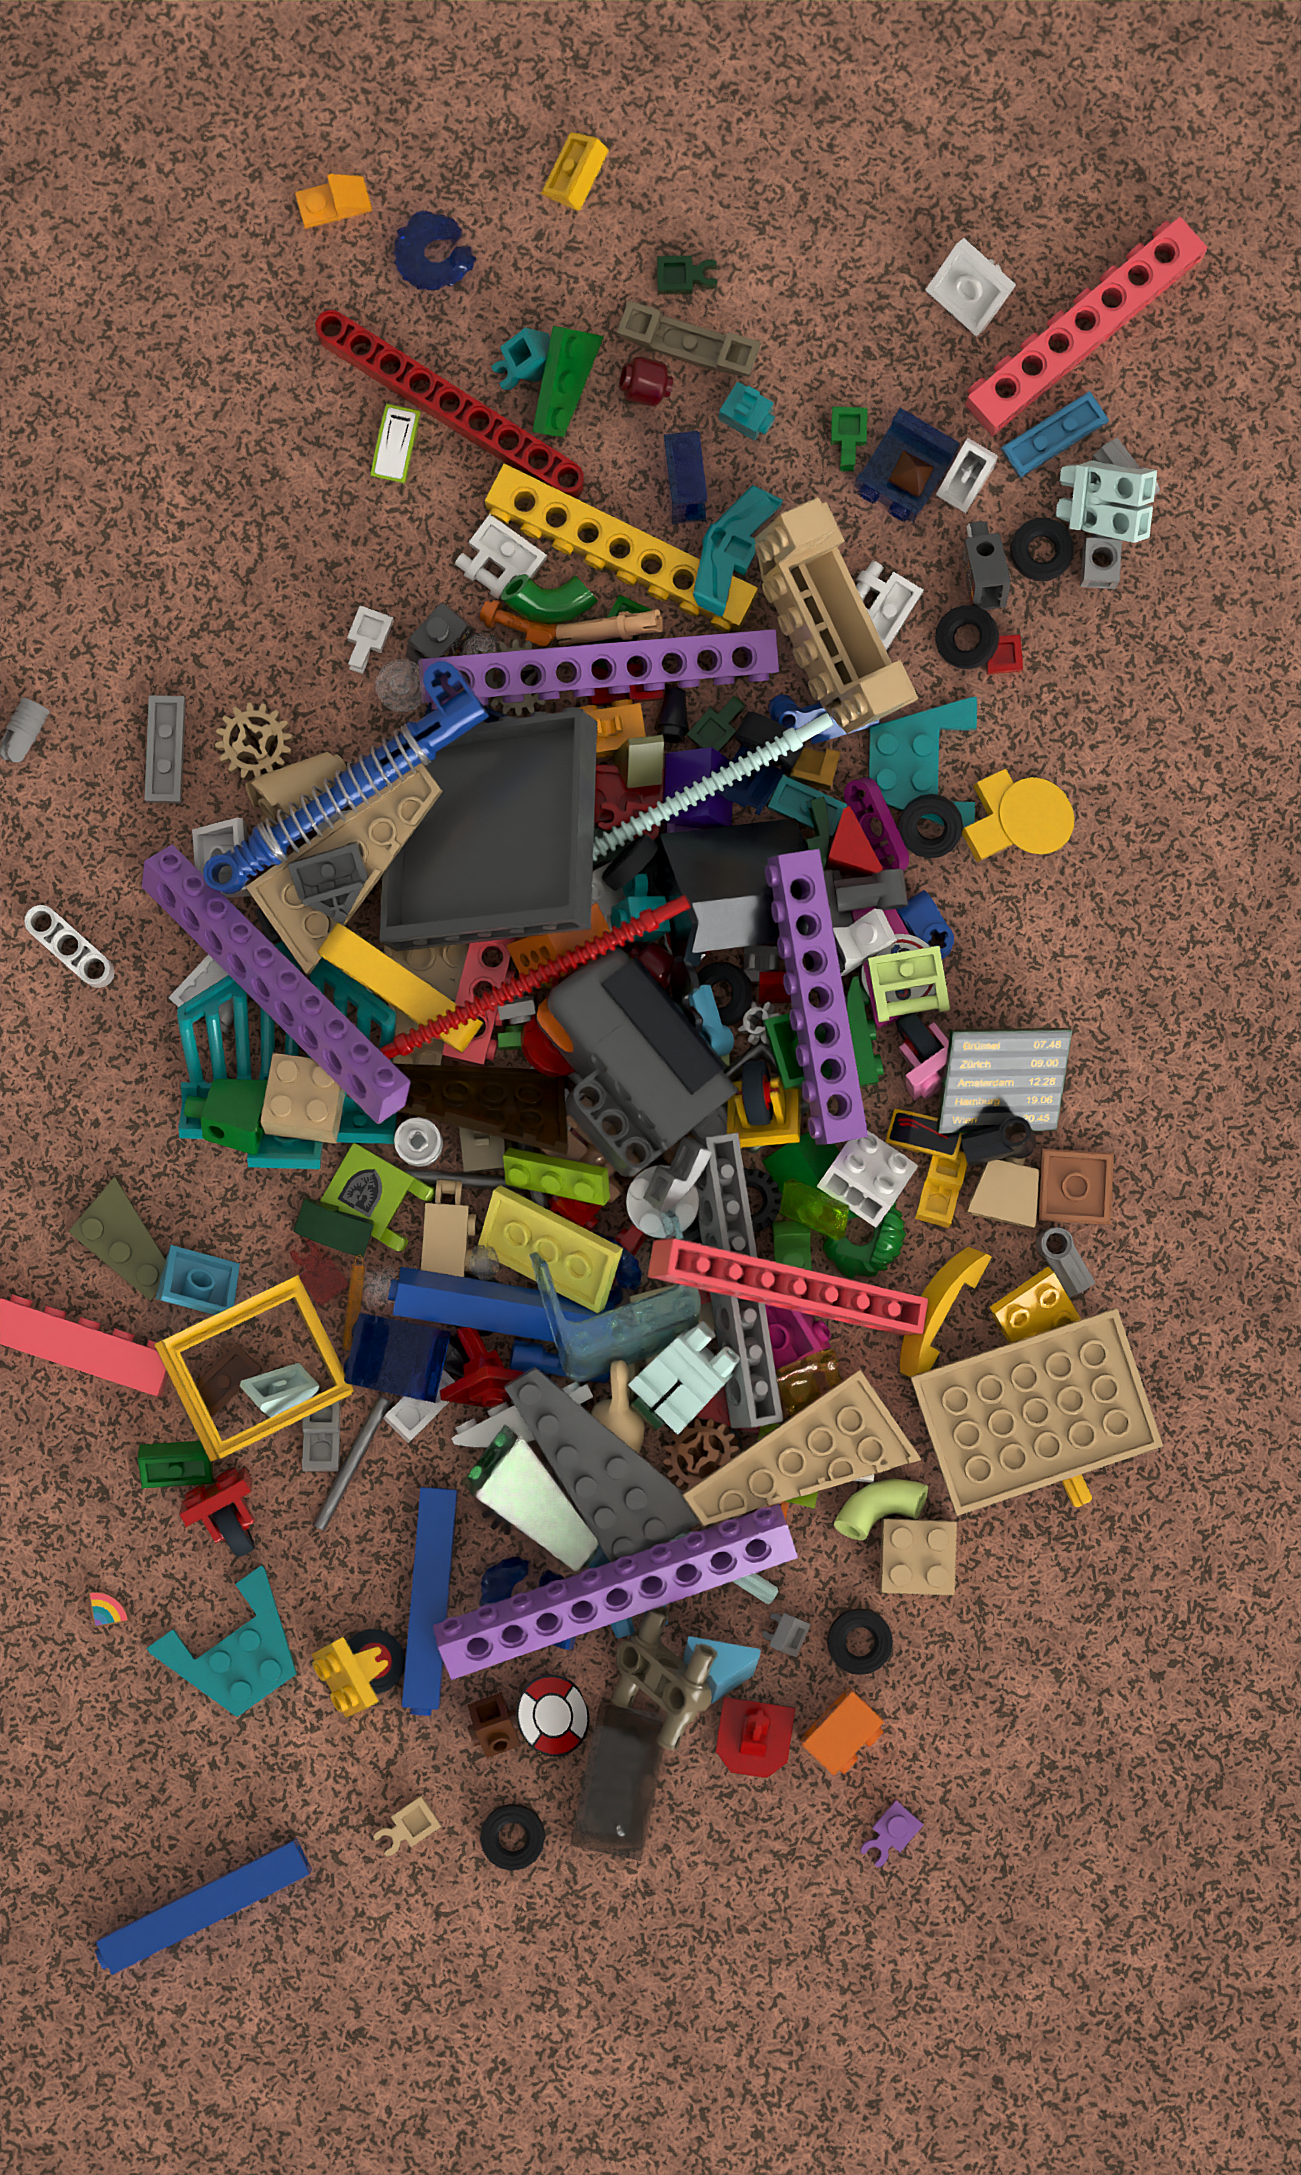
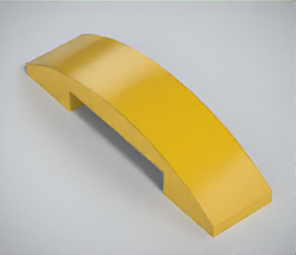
M968 1246L951 1258L932 1278L920 1296L928 1298L923 1334L904 1335L900 1354V1373L910 1377L931 1370L940 1351L931 1347L930 1344L963 1284L972 1288L977 1286L992 1258L990 1255Z

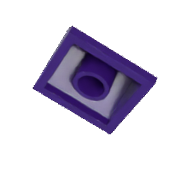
M712 747L666 753L662 804L666 802L667 796L671 799L674 798L676 791L680 794L683 793L685 786L689 789L692 788L694 781L698 784L701 783L703 776L707 779L710 778L712 771L716 774L719 773L721 766L726 769L731 760ZM714 791L715 796L708 794L705 796V801L699 799L696 801V806L690 804L687 806V811L681 809L678 811V816L672 814L669 816V821L663 819L661 823L702 829L732 826L733 802Z

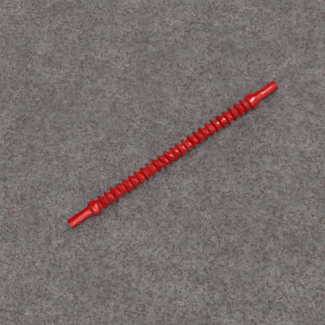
M684 894L653 911L648 908L639 913V918L636 919L632 916L630 923L622 921L620 928L613 926L612 932L608 933L604 930L602 937L594 935V941L585 940L582 947L576 944L574 951L567 949L565 956L557 954L556 960L547 959V965L539 963L537 970L529 968V974L527 975L521 972L519 979L511 977V983L502 982L499 989L493 986L491 993L487 991L482 993V998L474 996V1001L470 1003L466 1000L464 1007L456 1005L454 1012L448 1009L446 1010V1016L438 1014L436 1021L428 1019V1025L425 1026L420 1023L418 1030L410 1028L409 1034L402 1032L393 1038L394 1042L379 1050L389 1060L400 1054L403 1057L414 1052L415 1046L420 1049L423 1042L430 1044L432 1037L440 1039L441 1033L444 1032L446 1035L450 1033V1028L458 1030L460 1023L466 1026L468 1025V1019L476 1021L478 1014L486 1016V1010L490 1009L494 1012L496 1005L504 1007V1001L513 1002L516 995L522 998L524 991L531 993L533 986L541 988V983L545 981L549 984L551 977L559 979L561 972L569 974V968L573 967V969L577 970L579 963L587 965L589 958L596 960L597 954L601 953V955L605 956L607 949L614 951L616 949L615 945L624 946L625 940L628 939L633 942L635 935L638 934L639 937H642L644 935L643 931L647 930L650 933L658 929L659 923L691 908V904Z

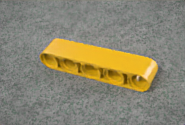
M336 923L317 951L325 960L418 1024L422 1023L426 1026L428 1025V1019L436 1021L438 1014L446 1016V1010L455 1011L456 1003L340 923ZM468 1019V1025L465 1026L460 1023L458 1030L450 1028V1033L448 1035L444 1032L441 1033L440 1039L455 1050L463 1053L483 1023L479 1019L476 1021Z

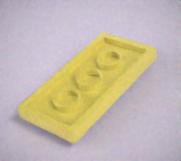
M500 1185L493 1190L477 1251L598 1314L605 1309L623 1248Z

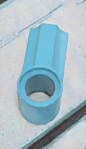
M701 985L696 993L689 996L690 1006H694L703 1017L701 1032L703 1037L720 1057L726 1056L733 1048V1034L727 1026L721 1023L711 985Z

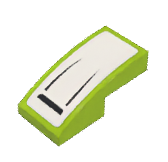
M386 404L370 476L406 483L412 450L416 442L421 410Z

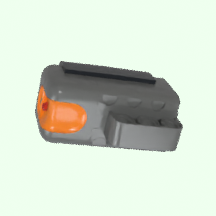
M616 948L614 951L607 949L605 956L599 953L596 960L590 959L587 965L583 964L555 986L548 997L537 1007L536 1022L539 1028L573 1070L583 1079L567 1096L565 1103L568 1113L612 1167L623 1176L627 1177L638 1174L738 1091L737 1087L723 1072L727 1065L695 1028L683 1010L638 957L631 960L619 948ZM585 1093L590 1096L593 1106L586 1107L582 1105L578 1094ZM602 1121L613 1124L616 1129V1135L611 1136L605 1133L602 1128ZM626 1149L637 1153L639 1164H633L627 1160L625 1156Z

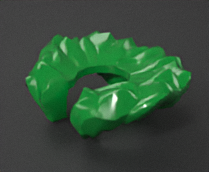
M836 1201L833 1213L839 1218L850 1220L860 1217ZM894 1202L877 1227L873 1226V1237L866 1245L857 1246L852 1244L840 1231L832 1230L826 1233L827 1240L822 1248L826 1252L828 1260H832L838 1270L848 1278H854L856 1275L872 1277L876 1276L880 1271L888 1270L887 1265L892 1263L901 1254L900 1249L904 1245L903 1240L906 1236L903 1230L905 1222L901 1219L903 1216L902 1212L896 1209L897 1204Z

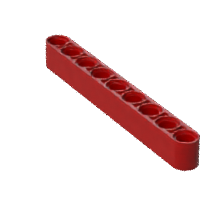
M327 310L317 317L315 329L320 344L324 348L507 465L574 498H578L582 494L584 489V473L577 463L342 313L335 310ZM331 324L341 327V331L336 336L329 337L323 333L324 329ZM360 343H366L371 346L370 351L365 355H356L352 351ZM388 362H396L400 365V369L394 374H386L382 371L383 366ZM417 381H426L430 384L429 389L423 393H416L411 388ZM448 399H453L459 403V407L453 412H446L440 408L442 403ZM477 418H483L489 422V425L485 430L476 431L470 427L471 422ZM506 437L516 438L519 442L512 450L503 449L499 444ZM535 456H543L548 460L547 465L541 469L533 468L529 465V462ZM566 474H571L578 479V482L571 488H565L559 484V479Z

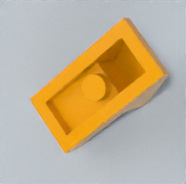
M328 174L329 183L295 192L305 229L372 211L363 176Z

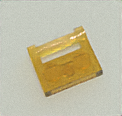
M821 1350L775 1370L777 1385L790 1417L821 1396L813 1373L819 1370L823 1371L830 1389L842 1381L837 1368L839 1360L834 1350Z

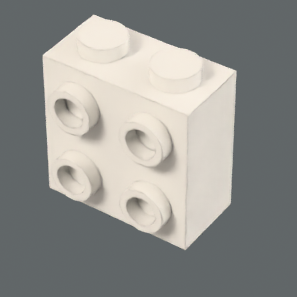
M867 1130L868 1137L848 1140L816 1187L874 1227H877L900 1195L918 1165Z

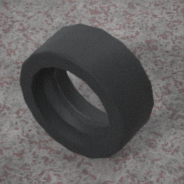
M748 711L738 727L734 738L750 750L757 751L756 747L764 748L766 741L773 743L775 736L782 738L783 732L788 730V728L762 714ZM802 742V748L794 752L791 749L788 750L787 756L778 755V761L771 759L772 763L786 769H792L805 747V742Z

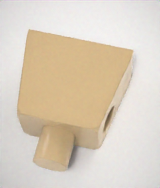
M1010 1156L1003 1158V1161L994 1160L986 1162L965 1214L1023 1228H1035L1039 1170L1024 1166L1025 1158L1016 1159Z

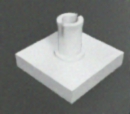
M963 238L955 245L925 291L975 336H978L986 329L1016 284L1001 272L999 264L995 266L994 260L987 259Z

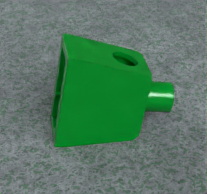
M216 1079L211 1084L207 1098L187 1096L184 1115L185 1117L201 1120L202 1137L206 1141L257 1155L264 1135L260 1121L268 1080Z

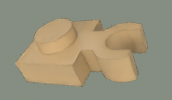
M421 1795L391 1816L396 1826L379 1829L373 1838L378 1840L384 1835L392 1838L393 1846L384 1852L387 1857L398 1851L401 1841L404 1839L413 1847L439 1829L442 1824Z

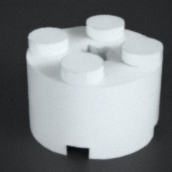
M658 1165L668 1169L670 1168V1166L667 1165ZM653 1166L642 1171L632 1181L627 1192L626 1209L633 1225L644 1234L654 1238H670L686 1230L695 1219L699 1206L698 1192L694 1184L686 1195L668 1212L659 1211L643 1198L657 1166Z

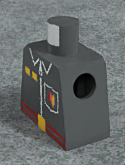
M985 521L970 523L966 527L968 538L964 539L962 553L970 606H977L983 610L1006 607L1011 580L1001 536L998 533L989 534L988 525Z
M441 603L409 638L406 658L419 668L418 660L454 656L477 629L450 606Z

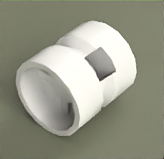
M420 1117L410 1118L403 1122L396 1130L394 1138L395 1149L399 1156L409 1165L415 1167L429 1166L436 1162L442 1154V1135L435 1124L428 1119Z

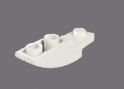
M578 1381L562 1388L578 1404L594 1397L588 1385L580 1387ZM507 1402L487 1411L490 1418L479 1424L473 1418L456 1427L458 1435L451 1438L454 1445L469 1447L510 1446L536 1440L516 1406L509 1407Z

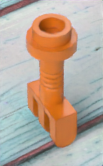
M498 600L486 601L481 609L479 619L485 622L486 627L491 629L498 623L526 633V641L540 646H547L556 638L557 623L549 625L513 615L502 610V602Z

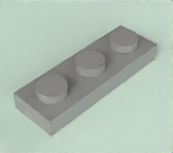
M149 695L144 800L146 803L182 804L186 698L184 696Z

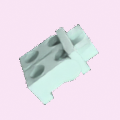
M1098 461L1064 466L1061 468L1060 482L1061 485L1074 487L1073 499L1064 497L1059 500L1056 517L1070 522L1069 529H1082L1086 532L1132 543L1147 539L1150 536L1153 506L1145 504L1154 502L1157 470L1148 468L1134 469Z
M705 1322L699 1323L691 1330L687 1328L628 1384L652 1408L678 1381L682 1383L654 1411L677 1435L734 1375L732 1371L740 1360V1357L727 1346L716 1356L706 1347L715 1337V1334Z

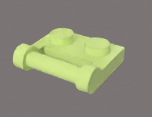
M940 946L868 958L878 1022L889 1021V1017L934 1009H938L939 1012L950 1011ZM933 984L935 986L936 995L890 1003L886 1001V992Z

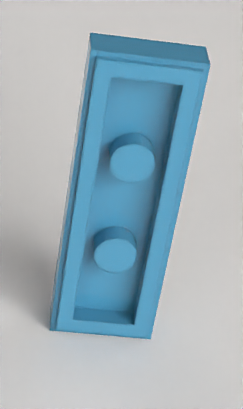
M1089 391L1002 446L1001 451L1018 477L1022 478L1108 423L1109 419Z

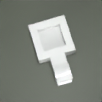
M359 606L347 637L348 642L356 644L348 663L350 670L363 674L371 650L382 653L394 622L393 617Z

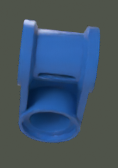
M922 890L907 900L908 906L898 908L896 911L909 935L918 937L928 945L931 942L932 935L937 939L943 937L945 940L942 946L943 949H940L941 958L944 959L950 954L954 944V935L941 916L933 899L925 890Z

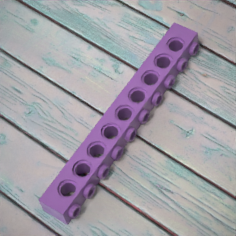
M776 629L418 660L422 703L431 702L432 709H437L438 707L424 686L423 676L426 669L437 661L448 662L463 673L482 705H489V697L502 696L503 703L524 702V694L538 693V700L559 699V691L573 690V697L594 696V688L608 687L609 694L629 693V685L643 684L644 691L664 690L665 682L678 681L679 688L700 686L699 679L713 678L714 685L735 683L734 676L748 675V682L770 680L769 673L779 672ZM736 648L743 649L747 654V662L742 668L737 667L732 661V653ZM701 651L708 652L713 660L711 668L707 671L702 670L697 664V656ZM666 654H672L677 659L678 667L673 674L667 673L662 667V659ZM632 656L639 658L643 664L642 673L638 677L630 675L627 671V662ZM597 659L604 661L608 667L607 676L603 680L596 679L591 672L592 664ZM562 662L569 664L573 670V676L568 683L561 682L556 676V668ZM526 665L535 668L538 674L537 681L532 686L525 685L520 677L521 670ZM491 668L498 670L502 675V684L497 689L488 687L485 682V674ZM445 675L440 678L442 682L440 686L449 692L451 696L442 701L443 704L460 693L450 687L447 681L449 678Z
M170 845L144 861L141 887L377 1124L405 1106L410 1080L220 891L211 888L205 882L203 874L177 848Z
M779 1504L760 1508L753 1513L736 1519L726 1520L711 1528L689 1533L687 1536L674 1541L655 1545L651 1549L621 1557L617 1561L603 1566L587 1569L569 1578L550 1582L548 1585L532 1591L518 1593L512 1598L495 1604L484 1605L475 1611L461 1616L450 1617L441 1623L433 1625L434 1633L451 1680L788 1562L798 1558L781 1507Z

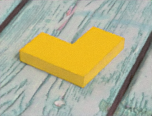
M1006 769L973 785L988 816L963 828L962 835L977 862L1014 845L1004 832L999 815L1001 799L1006 790L1014 784Z

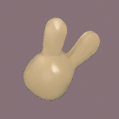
M627 1356L626 1362L623 1360H614L610 1369L612 1399H603L597 1402L591 1414L639 1454L644 1439L645 1425L644 1419L630 1406L638 1398V1395L628 1384L641 1371L634 1356Z

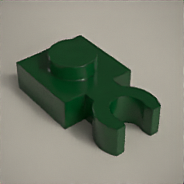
M692 255L657 256L658 295L693 294V284H699L704 289L717 288V279H707L704 276L706 270H717V261L706 259L699 265H692Z

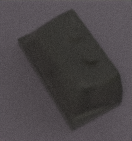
M600 1701L570 1846L641 1861L664 1753V1747L659 1745L656 1739L667 1717L666 1714L632 1707L624 1709L613 1703Z

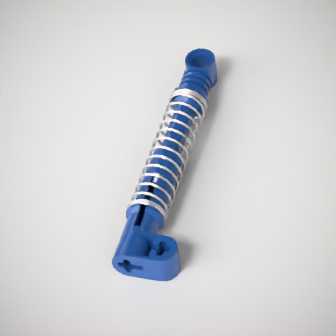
M437 661L431 664L424 673L423 683L438 707L418 722L410 721L404 724V726H401L402 732L395 730L393 739L383 738L380 748L372 746L370 749L371 754L368 756L360 754L358 763L348 762L346 771L336 770L335 783L325 778L324 787L326 792L317 786H313L312 794L314 800L305 794H301L302 808L294 802H289L291 816L282 810H278L277 818L279 824L271 818H266L265 822H260V824L253 828L252 835L248 837L250 842L245 839L241 842L242 847L238 844L233 847L235 852L230 849L223 855L211 857L203 869L205 882L211 888L225 894L239 892L245 886V883L251 879L249 874L253 877L258 874L257 869L259 871L265 869L264 864L269 867L272 864L280 865L285 860H288L287 846L291 844L293 849L299 853V849L294 843L296 840L303 837L306 843L311 845L306 833L315 829L317 834L322 837L323 834L317 827L318 825L326 821L330 828L334 829V825L329 820L331 816L338 813L341 819L346 821L345 816L341 812L343 808L350 805L352 810L357 813L356 807L363 802L369 805L367 799L375 794L381 797L379 791L388 786L389 789H392V782L398 778L404 781V774L410 770L416 773L414 767L422 762L428 765V763L436 759V754L439 750L488 718L489 715L464 675L448 662ZM443 675L449 678L447 680L448 684L455 691H459L463 687L465 688V690L444 704L442 701L451 695L440 686L442 684L440 678ZM327 782H329L333 787L329 789ZM315 789L321 793L319 797H317ZM303 797L306 798L310 803L305 805ZM292 805L298 809L297 812H293ZM280 813L286 817L285 820L282 821ZM268 821H270L272 824H274L275 827L269 826ZM229 865L232 869L231 879L226 883H221L219 872L224 866Z

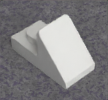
M873 909L849 927L833 928L835 944L845 966V970L840 973L841 976L847 975L865 963L868 958L875 956L897 941L882 909Z

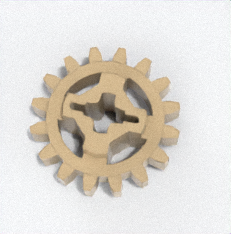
M247 703L246 712L242 713L240 709L234 707L235 717L233 719L227 716L222 718L227 727L226 729L220 728L216 730L217 735L223 738V741L215 743V747L217 750L225 751L219 757L222 764L231 761L228 768L231 774L236 773L240 769L242 779L247 780L250 773H254L255 777L262 775V772L267 771L269 773L274 771L273 767L275 765L282 768L286 766L282 756L292 755V750L285 746V743L292 742L293 736L289 733H283L288 729L289 724L286 720L277 722L280 717L279 711L274 710L269 715L267 714L266 704L262 703L259 710L255 711L252 704ZM249 720H262L268 724L261 727L251 724ZM237 727H239L238 739L231 746L232 735ZM247 730H250L251 734L259 739V748L262 754H259L253 746L249 745L250 741ZM278 738L277 748L270 757L268 755L270 745ZM249 757L258 760L259 764H246L239 759L242 760Z

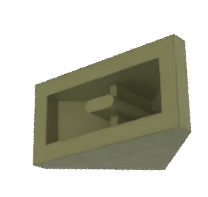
M663 735L627 739L613 753L614 762L627 788L662 784Z

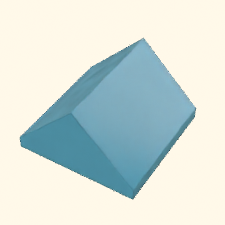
M170 1245L155 1299L216 1315L234 1306L240 1264Z
M688 1636L682 1660L687 1665L691 1660L696 1644L708 1645L715 1649L718 1654L706 1678L711 1690V1704L754 1675L761 1649Z

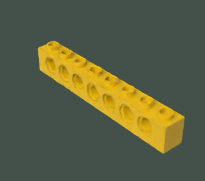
M503 464L485 499L486 509L490 511L489 514L501 523L508 524L510 520L522 526L521 532L531 538L539 540L542 536L553 541L552 547L566 555H571L573 551L585 557L583 561L594 569L602 571L606 567L616 572L615 577L619 581L630 586L638 583L648 588L647 593L657 600L666 602L667 598L679 603L678 608L684 613L693 617H698L701 614L711 619L710 624L720 631L729 633L732 629L739 632L757 597V587L732 575L723 616H718L698 606L693 596V590L700 559L509 465ZM522 498H529L535 505L530 511L522 512L515 507L517 501ZM556 513L562 514L566 518V522L561 527H552L547 523L548 517ZM585 529H592L598 534V537L594 542L585 543L578 537L580 532ZM622 544L630 552L625 558L618 559L611 555V548ZM648 560H655L661 565V569L655 574H648L643 571L642 565ZM685 575L691 578L693 585L689 589L681 590L675 587L673 581L678 576Z

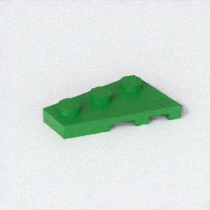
M553 326L532 432L564 437L604 336Z

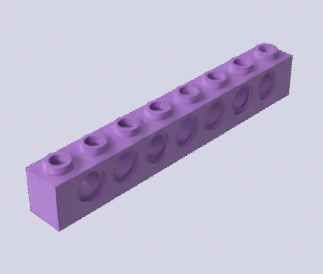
M815 849L768 858V865L765 867V877L768 886L772 887L774 901L771 904L773 920L779 925L780 937L777 940L779 955L784 959L787 973L784 974L783 982L786 993L791 996L793 1007L790 1010V1023L793 1030L797 1031L799 1045L796 1046V1058L799 1066L803 1067L805 1081L802 1082V1094L804 1100L809 1103L811 1117L808 1119L809 1133L813 1139L815 1138L816 1145L868 1137L820 850ZM793 881L797 882L801 887L802 894L799 899H795L790 893V885ZM799 917L805 919L808 925L807 933L804 936L796 928V921ZM805 953L810 954L814 960V966L810 972L802 964V958ZM812 988L820 996V1002L816 1008L810 1004L808 999ZM818 1024L823 1026L826 1031V1038L822 1044L816 1040L814 1034ZM825 1060L832 1066V1074L829 1079L824 1078L821 1074V1065ZM831 1096L838 1102V1110L834 1115L830 1114L827 1109V1101Z

